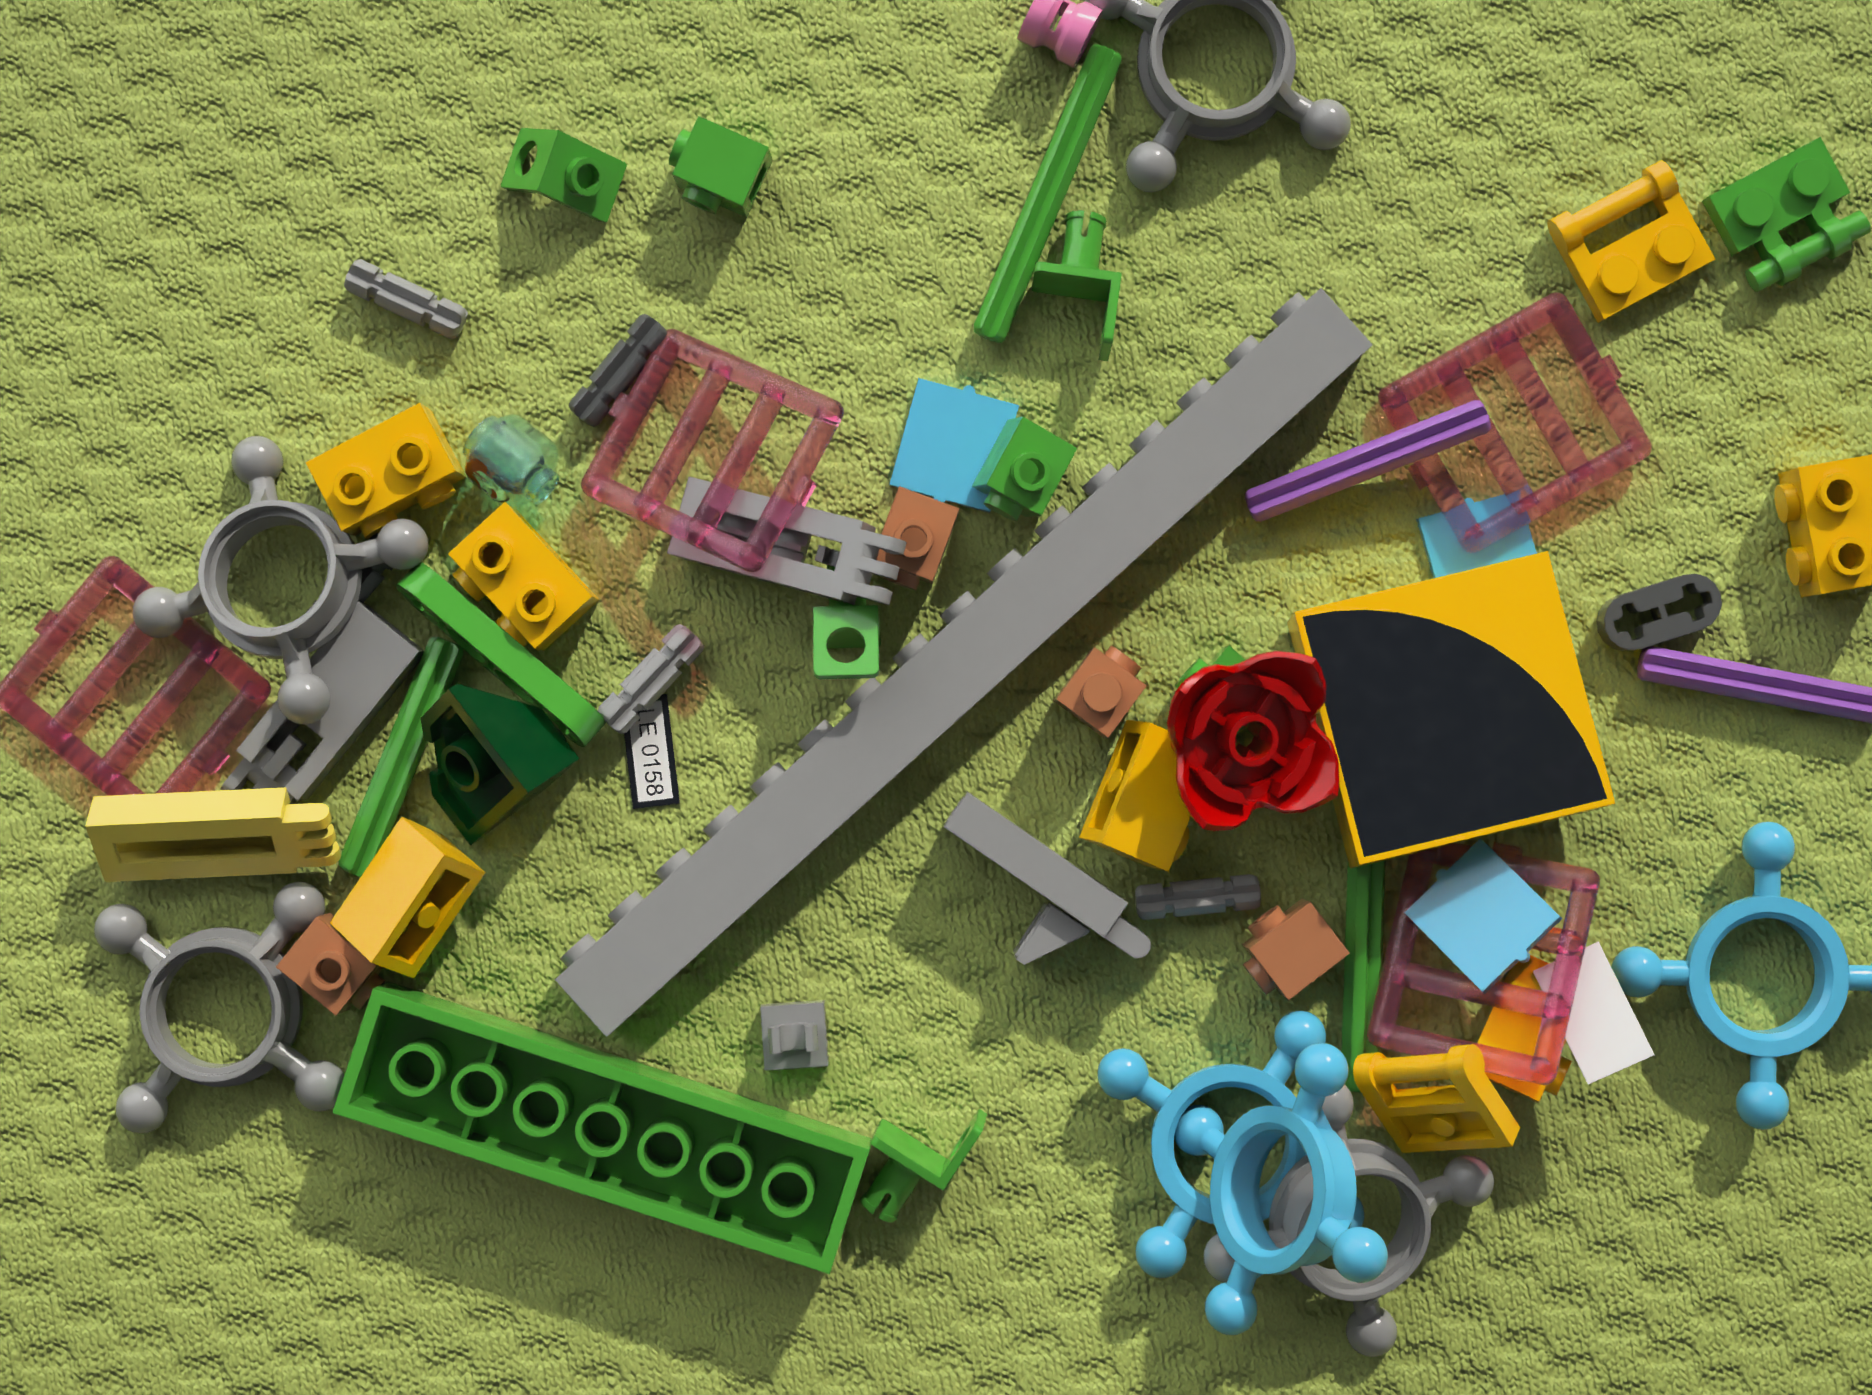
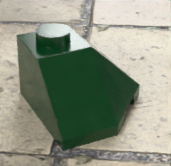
M456 684L448 689L421 717L424 741L434 742L437 768L429 773L432 796L470 846L549 787L579 759L567 743L563 733L553 725L540 707L461 684Z

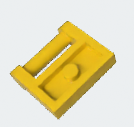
M1659 160L1644 168L1641 178L1572 215L1568 211H1564L1547 222L1553 242L1598 323L1716 260L1679 193L1678 182L1673 171L1663 160ZM1653 200L1661 215L1660 218L1590 255L1584 243L1585 236Z
M1456 1045L1451 1047L1448 1053L1387 1058L1380 1052L1362 1053L1354 1061L1353 1076L1358 1089L1402 1153L1513 1147L1520 1126L1485 1074L1484 1058L1481 1050L1476 1045ZM1448 1079L1454 1084L1397 1089L1394 1085L1396 1083Z

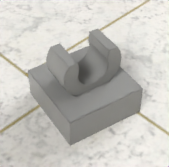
M825 1000L762 1004L760 1006L764 1071L829 1065Z

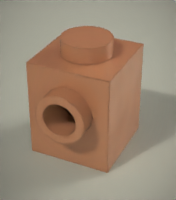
M899 486L881 534L906 541L907 544L904 555H894L879 549L878 561L900 567L896 580L882 576L881 578L912 590H917L920 580L933 585L960 508Z
M1110 646L1105 654L1094 647L1087 653L1053 701L1103 738H1109L1147 685L1136 678V675L1142 668L1131 658L1113 646Z
M1303 898L1285 912L1277 905L1258 917L1248 927L1253 936L1242 944L1252 957L1243 966L1261 990L1267 995L1276 988L1279 994L1287 1000H1290L1350 954L1313 904Z
M328 913L317 916L276 968L335 1016L350 1010L353 1005L361 1011L368 1005L372 989L385 983V980L378 975L384 967L371 963L330 924L334 915Z

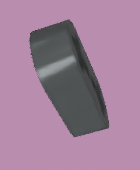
M1687 574L1673 577L1617 595L1606 601L1600 608L1597 616V631L1603 642L1613 649L1620 651L1643 649L1702 630L1711 625L1719 616L1721 610V593L1716 584L1706 576ZM1683 586H1686L1689 594L1700 593L1703 598V605L1694 609L1696 617L1694 620H1692L1688 612L1667 615L1664 606L1683 598ZM1623 605H1626L1629 613H1638L1650 609L1653 621L1635 627L1634 633L1636 638L1633 640L1628 632H1617L1614 627V621L1623 616L1621 608Z

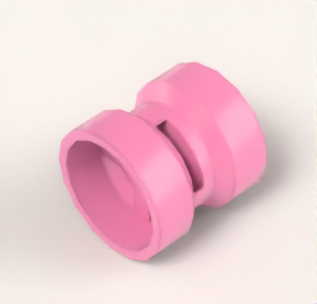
M1034 0L1023 21L1017 39L1033 48L1045 46L1055 52L1058 61L1075 68L1097 27L1103 10L1086 1L1076 4L1070 0ZM1059 16H1062V18L1060 19V21H1059V23H1058V26H1057L1056 30L1053 31V28H1054V26H1055V24H1056V22H1057Z

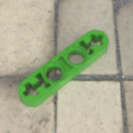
M421 562L397 583L396 588L413 607L461 646L529 705L540 707L553 725L578 746L585 747L606 724L601 714L589 702L430 567Z

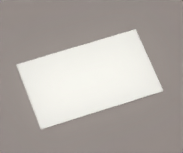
M1599 941L1533 971L1587 1084H1591L1654 1056V1052Z

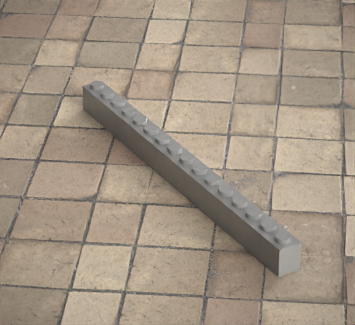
M1322 288L1308 300L1299 292L1289 299L1270 317L1278 326L1260 343L1252 334L1247 337L1223 360L1230 370L1213 386L1205 377L1196 383L1176 402L1183 410L1181 415L1166 428L1158 420L1146 428L1129 444V447L1136 453L1129 462L1119 471L1110 462L1082 487L1083 491L1089 496L1088 499L1071 514L1063 505L1053 512L1034 530L1042 539L1024 556L1016 548L1010 551L987 573L994 583L977 599L969 591H966L940 615L947 624L944 629L929 642L921 633L892 658L900 667L883 684H880L875 678L867 680L845 701L853 710L835 727L826 719L823 720L797 744L805 754L786 770L779 762L773 765L750 786L757 797L740 813L732 805H729L703 829L710 838L708 842L692 856L684 847L655 872L663 882L646 898H643L635 890L608 914V917L615 925L596 942L589 933L586 934L560 958L568 968L555 981L606 1037L1373 345Z

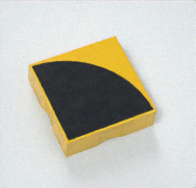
M1548 551L1296 611L1288 620L1287 624L1295 653H1302L1316 658L1327 685L1326 701L1316 715V722L1324 734L1332 741L1338 757L1339 790L1338 797L1333 799V804L1350 869L1615 804Z

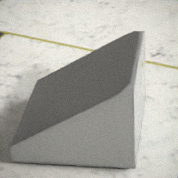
M1044 903L1013 950L1015 958L1025 965L1090 933V930L1052 903Z

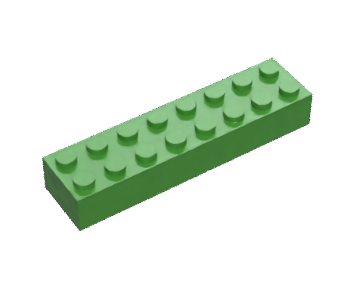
M386 982L372 989L332 1112L827 1274L831 1272L870 1151L872 1139L392 982Z

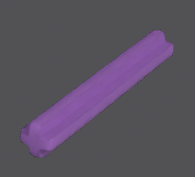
M1473 400L1248 489L1245 493L1247 506L1255 521H1265L1486 434L1491 429V421L1484 404L1480 400Z
M1654 646L1643 648L1638 659L1637 676L1644 681L1872 723V687Z

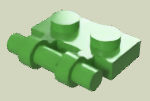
M1821 137L1719 190L1702 201L1731 257L1752 245L1756 248L1762 262L1745 271L1747 282L1755 292H1759L1774 283L1784 286L1802 275L1804 267L1825 256L1829 259L1839 257L1851 250L1853 241L1871 231L1867 217L1860 210L1840 220L1834 216L1829 204L1851 192ZM1804 218L1812 235L1789 247L1783 242L1779 231Z

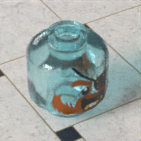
M508 414L501 418L490 416L484 419L471 432L463 446L462 453L466 457L465 473L468 479L499 505L507 502L514 509L530 501L538 505L550 496L559 482L560 476L555 472L559 458L557 446L519 415Z

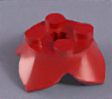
M1266 652L1257 654L1234 665L1214 664L1203 667L1185 679L1178 687L1170 705L1167 720L1168 736L1171 740V747L1176 755V782L1179 795L1192 819L1202 829L1210 831L1233 830L1245 824L1253 810L1257 808H1267L1284 814L1303 813L1338 797V757L1332 741L1316 723V715L1326 701L1327 686L1322 669L1316 658L1295 652ZM1248 722H1250L1247 730L1254 735L1252 742L1247 747L1240 743L1236 746L1237 740L1235 737L1238 730L1243 725L1247 726Z

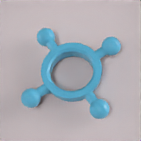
M1761 822L1752 826L1742 840V854L1746 862L1754 868V892L1752 897L1736 900L1714 913L1693 937L1685 960H1660L1650 949L1632 946L1619 952L1611 966L1624 994L1630 997L1640 998L1648 996L1655 992L1660 985L1686 986L1690 1004L1707 1031L1723 1044L1750 1054V1081L1746 1082L1738 1091L1736 1109L1740 1118L1747 1125L1761 1130L1771 1129L1781 1124L1789 1111L1787 1093L1776 1082L1777 1057L1799 1052L1821 1039L1839 1018L1844 1008L1848 991H1870L1872 993V963L1871 965H1849L1844 946L1829 922L1807 905L1781 897V870L1791 862L1795 853V843L1791 833L1784 826L1775 822ZM1773 918L1792 927L1804 939L1814 962V985L1807 1003L1793 1019L1772 1029L1748 1030L1733 1023L1718 1007L1710 986V965L1717 946L1731 930L1754 919Z
M1301 1010L1292 1011L1280 1019L1274 1034L1277 1049L1263 1071L1240 1064L1214 1065L1194 1072L1170 1090L1149 1076L1145 1060L1133 1050L1125 1048L1115 1049L1106 1054L1098 1066L1097 1077L1102 1090L1107 1095L1118 1100H1129L1135 1097L1157 1111L1151 1133L1152 1161L1161 1185L1176 1203V1206L1163 1226H1156L1146 1230L1137 1241L1136 1259L1141 1269L1148 1275L1155 1278H1168L1178 1273L1185 1264L1187 1257L1184 1240L1196 1221L1199 1219L1214 1224L1210 1195L1190 1184L1181 1174L1176 1163L1174 1135L1182 1114L1201 1095L1225 1087L1248 1089L1266 1098L1273 1106L1292 1109L1296 1097L1285 1086V1083L1295 1069L1297 1057L1306 1047L1326 1042L1325 1028L1320 1019L1314 1014ZM1288 1133L1285 1134V1148L1278 1169L1271 1179L1259 1188L1262 1220L1268 1219L1270 1216L1272 1201L1282 1179L1306 1155L1299 1142ZM1356 1197V1207L1350 1228L1362 1227L1364 1221V1208L1358 1197Z
M1327 1043L1312 1044L1306 1047L1297 1057L1295 1076L1301 1087L1292 1109L1281 1106L1257 1107L1243 1114L1224 1134L1222 1120L1213 1109L1205 1105H1191L1184 1111L1177 1124L1174 1140L1181 1150L1193 1156L1208 1154L1214 1158L1210 1180V1205L1213 1222L1221 1243L1235 1260L1227 1282L1215 1286L1205 1301V1314L1208 1322L1215 1330L1222 1334L1238 1335L1247 1331L1253 1325L1257 1316V1302L1252 1290L1256 1279L1263 1274H1285L1301 1266L1318 1264L1331 1255L1337 1271L1347 1280L1356 1283H1365L1376 1279L1386 1267L1388 1251L1381 1236L1366 1227L1350 1228L1357 1197L1355 1170L1349 1151L1342 1139L1332 1130L1322 1110L1326 1096L1337 1093L1344 1086L1348 1078L1347 1060L1343 1053L1333 1045ZM1288 1133L1299 1142L1308 1157L1313 1176V1200L1309 1217L1300 1234L1293 1242L1280 1249L1274 1244L1264 1226L1259 1204V1186L1262 1169L1270 1150L1283 1135Z

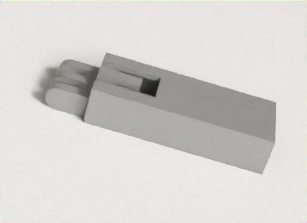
M688 477L667 553L687 561L855 605L857 597L889 605L893 592L881 586H870L872 574L896 580L900 567L878 561L877 556L879 549L894 555H904L907 542L875 533L876 527L864 521ZM812 535L842 543L840 551L819 545L815 561L834 566L835 571L804 563Z
M358 601L345 626L329 642L318 648L310 658L312 673L320 677L330 691V705L325 715L314 723L306 724L321 736L323 740L298 770L289 765L288 763L297 752L302 751L307 744L292 734L300 724L287 719L280 711L278 700H276L237 748L236 751L244 758L223 783L221 790H242L247 781L250 780L255 784L252 789L287 787L290 804H294L297 800H308L420 662L424 650L369 605Z
M966 791L944 823V828L1130 956L1142 958L1149 953L1151 942L1148 936L1120 916L1128 902Z

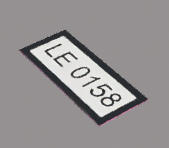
M662 694L648 710L642 707L637 712L641 718L627 733H624L633 809L680 804L667 694Z

